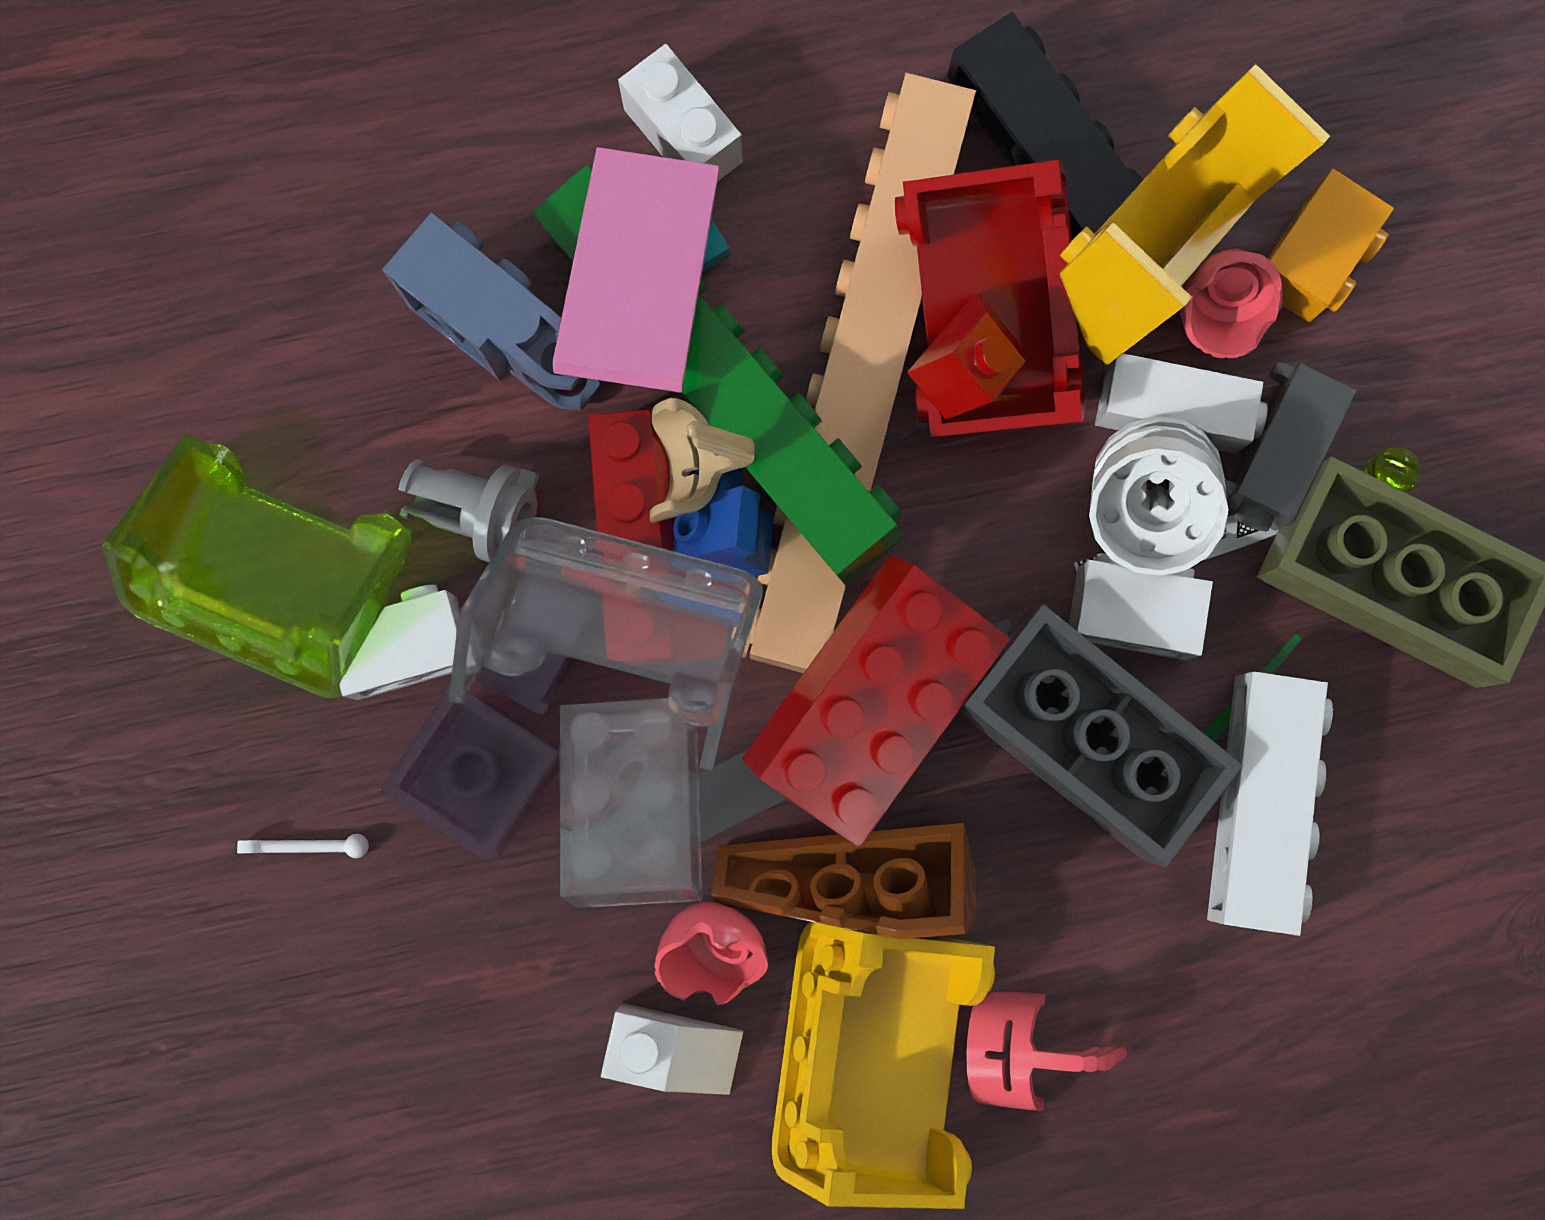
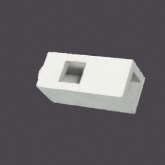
M1121 354L1105 368L1095 426L1120 430L1130 422L1154 416L1182 419L1203 431L1218 451L1237 454L1253 442V439H1258L1261 436L1266 423L1268 407L1266 403L1260 402L1263 382Z

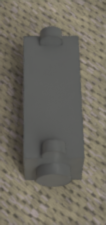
M1281 362L1274 364L1269 376L1274 381L1280 383L1268 407L1263 432L1258 439H1253V442H1251L1233 481L1225 480L1228 508L1236 511L1234 517L1239 522L1255 530L1266 532L1271 528L1276 531L1294 521L1357 391L1302 363L1296 368Z

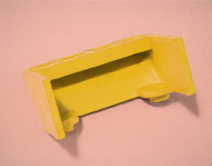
M1256 64L1204 114L1194 107L1168 134V137L1176 144L1094 234L1086 226L1060 253L1059 256L1068 264L1059 274L1087 348L1105 365L1111 363L1189 302L1192 297L1181 287L1183 283L1257 198L1321 147L1330 137Z

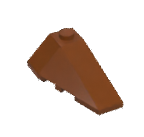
M964 823L871 831L859 848L840 834L718 846L711 893L716 903L897 939L966 934L976 923V870Z

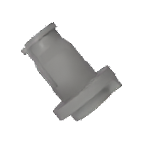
M416 459L404 471L398 488L399 491L416 495V499L410 506L404 505L399 515L408 520H414L418 517L426 520L436 528L473 538V548L478 559L493 564H500L511 553H518L530 537L537 515L538 501L535 488L539 474L514 466L503 465L492 474L490 479L455 469L438 470L431 468L427 461Z

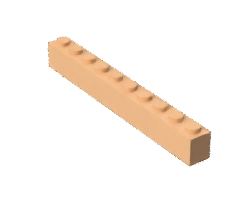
M905 73L900 94L889 92L886 99L880 128L890 130L885 150L874 147L865 179V183L875 186L870 206L858 204L850 239L860 241L855 262L843 260L835 290V295L845 297L840 319L828 316L820 345V352L830 354L825 375L813 373L806 401L822 419V422L814 429L828 445L839 438L862 466L854 475L869 492L872 488L922 297L917 246L912 245L909 234L899 235L895 218V197L904 196V181L954 174L976 92L973 89L910 73ZM777 505L773 524L783 526L784 528L778 550L771 548L768 574L758 576L757 583L768 585L762 609L750 606L741 642L752 644L750 650L751 660L804 673L834 632L845 585Z

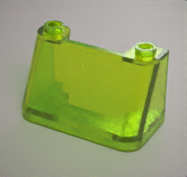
M185 434L102 544L114 589L120 603L136 617L149 624L325 698L335 699L341 697L342 693L339 684L383 611L410 551L411 529L404 527L398 520L383 513H376L374 515L362 514L358 516L350 530L246 487L244 474L239 466V460L231 450L221 444H207Z

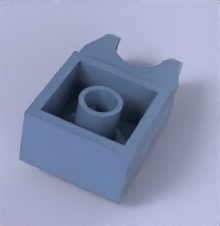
M430 213L382 269L407 306L499 381L508 371L551 405L560 409L582 411L601 389L599 380L587 378L584 390L578 395L567 397L555 391V389L573 390L581 377L568 375H553V357L561 317L528 289L532 284L531 281L515 265L504 258L496 265L480 251L484 244L465 225L455 220L448 226L433 213Z

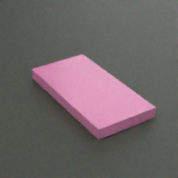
M596 148L553 357V372L555 374L682 393L718 184L719 166Z

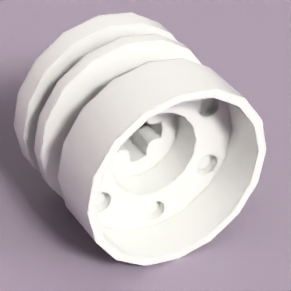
M1154 416L1130 422L1108 438L1096 457L1089 518L1095 540L1111 560L1135 573L1163 576L1186 571L1211 554L1224 535L1229 509L1219 451L1206 434L1182 419ZM1165 479L1169 480V488L1167 490L1159 485L1153 487L1151 491L1147 489V480H1151L1155 484H1159Z

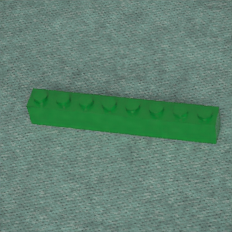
M587 164L531 212L572 261L574 260L592 172ZM701 280L682 392L703 415L710 426L753 440L755 444L754 461L746 466L747 470L843 584L848 586L904 539L898 525L894 522L903 513L879 485L869 492L854 474L862 468L858 460L839 438L828 445L814 428L822 422V419L799 392L790 400L776 385V382L783 377V374L760 347L752 354L745 349L738 340L745 333V330L722 303L714 310L708 306L700 296L708 289Z

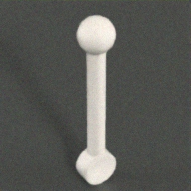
M352 834L346 840H238L237 853L346 852L351 858L357 859L367 853L369 843L362 834Z

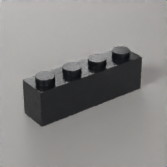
M1012 11L953 50L947 77L953 85L976 90L971 110L1011 166L1052 160L1063 161L1067 179L1072 240L1086 226L1095 234L1143 181V178L1136 170L1132 168L1127 169L1114 151V142L1110 133L1101 122L1091 120L1080 105L1079 94L1074 83L1067 75L1063 73L1058 74L1045 56L1043 42L1036 31L1029 26L1024 27Z

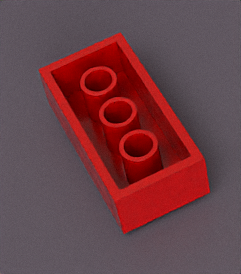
M890 554L747 750L742 760L758 779L859 848L1011 638L917 566Z

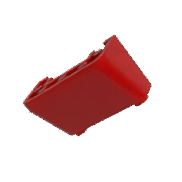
M1052 160L904 181V196L895 197V218L899 235L909 234L912 245L917 246L928 347L970 298L981 293L1017 339L1026 361L993 402L947 420L917 385L916 405L920 422L929 421L931 437L1082 422L1086 412V390L1081 333L1059 274L1068 264L1059 255L1072 241L1064 162Z

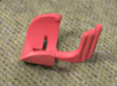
M1009 991L987 993L981 1003L973 1006L969 1022L967 1077L970 1093L976 1102L984 1105L1043 1111L1044 1100L1035 1095L1033 1088L1032 1072L1035 1068L1081 1072L1083 1070L1086 1072H1094L1096 1070L1107 1071L1124 1062L1127 1057V1051L1123 1046L1115 1049L1112 1047H1104L1102 1049L1092 1047L1083 1052L1036 1050L1032 1042L1034 1026L1040 1008L1045 1005L1046 994ZM1009 1020L1013 1022L1010 1045L1012 1089H1009L1006 1083L1005 1059L990 1058L987 1055L988 1051H1005Z

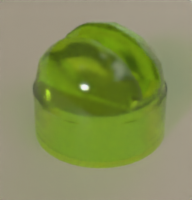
M1390 447L1371 457L1366 465L1365 473L1406 493L1417 484L1420 478L1421 465L1417 456L1410 450ZM1385 460L1405 468L1407 474L1390 467H1384Z

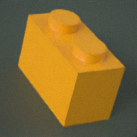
M1332 168L1313 189L1267 257L1280 274L1283 288L1282 306L1308 323L1326 308L1333 312L1337 311L1357 283L1349 275L1360 260L1364 264H1368L1386 241L1389 233L1382 230L1381 227L1394 208Z

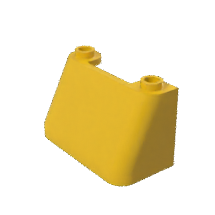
M809 922L804 927L797 948L772 1136L773 1165L777 1175L782 1180L828 1207L964 1209L967 1184L972 1174L971 1158L961 1140L954 1134L945 1131L944 1126L959 1005L977 1006L991 990L995 980L993 964L995 946L935 936L897 939L816 922Z

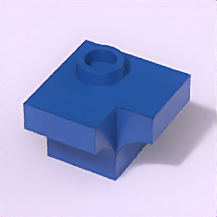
M736 469L722 473L715 493L708 504L700 510L676 517L673 527L674 541L671 563L723 583L768 574L774 515L759 509L760 493L742 485L741 470ZM699 470L692 471L689 475H699Z

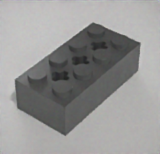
M1043 604L1027 609L1008 632L1007 636L1011 638L958 712L1141 860L1167 867L1243 765ZM1050 684L1053 687V690L1048 694L1049 697L1054 699L1052 707H1040L1036 700L1039 697L1036 695L1038 685ZM1089 724H1099L1101 726V729L1096 733V735L1102 738L1100 746L1088 745L1086 739L1089 736L1086 735V730ZM1139 764L1149 765L1143 772L1150 777L1147 786H1141L1137 783L1136 778L1138 776L1136 771Z

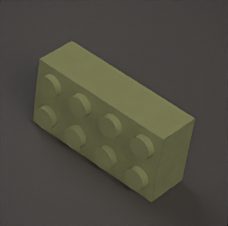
M1332 456L1321 463L1294 521L1278 530L1256 578L1475 688L1510 683L1545 607L1544 561Z

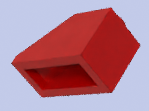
M978 293L970 298L907 373L947 420L993 402L1026 361L1015 336L981 293Z

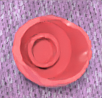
M1238 248L1223 250L1203 260L1183 283L1182 288L1192 298L1179 311L1187 337L1202 352L1206 354L1211 353L1212 357L1221 359L1244 356L1257 348L1268 328L1277 319L1282 307L1283 288L1280 274L1273 263L1262 254Z
M706 901L689 905L674 916L661 937L654 967L656 969L657 981L661 982L665 992H668L670 995L684 1001L693 994L706 992L713 996L716 1005L728 1003L745 987L758 981L766 973L768 958L762 935L748 917L732 907Z

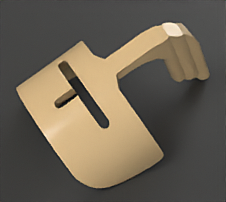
M668 398L656 404L652 409V425L668 457L670 482L665 501L650 510V523L695 512L708 504L715 493L722 473L746 467L753 463L755 450L753 440L710 426L695 407L681 399ZM699 469V475H689L691 471Z

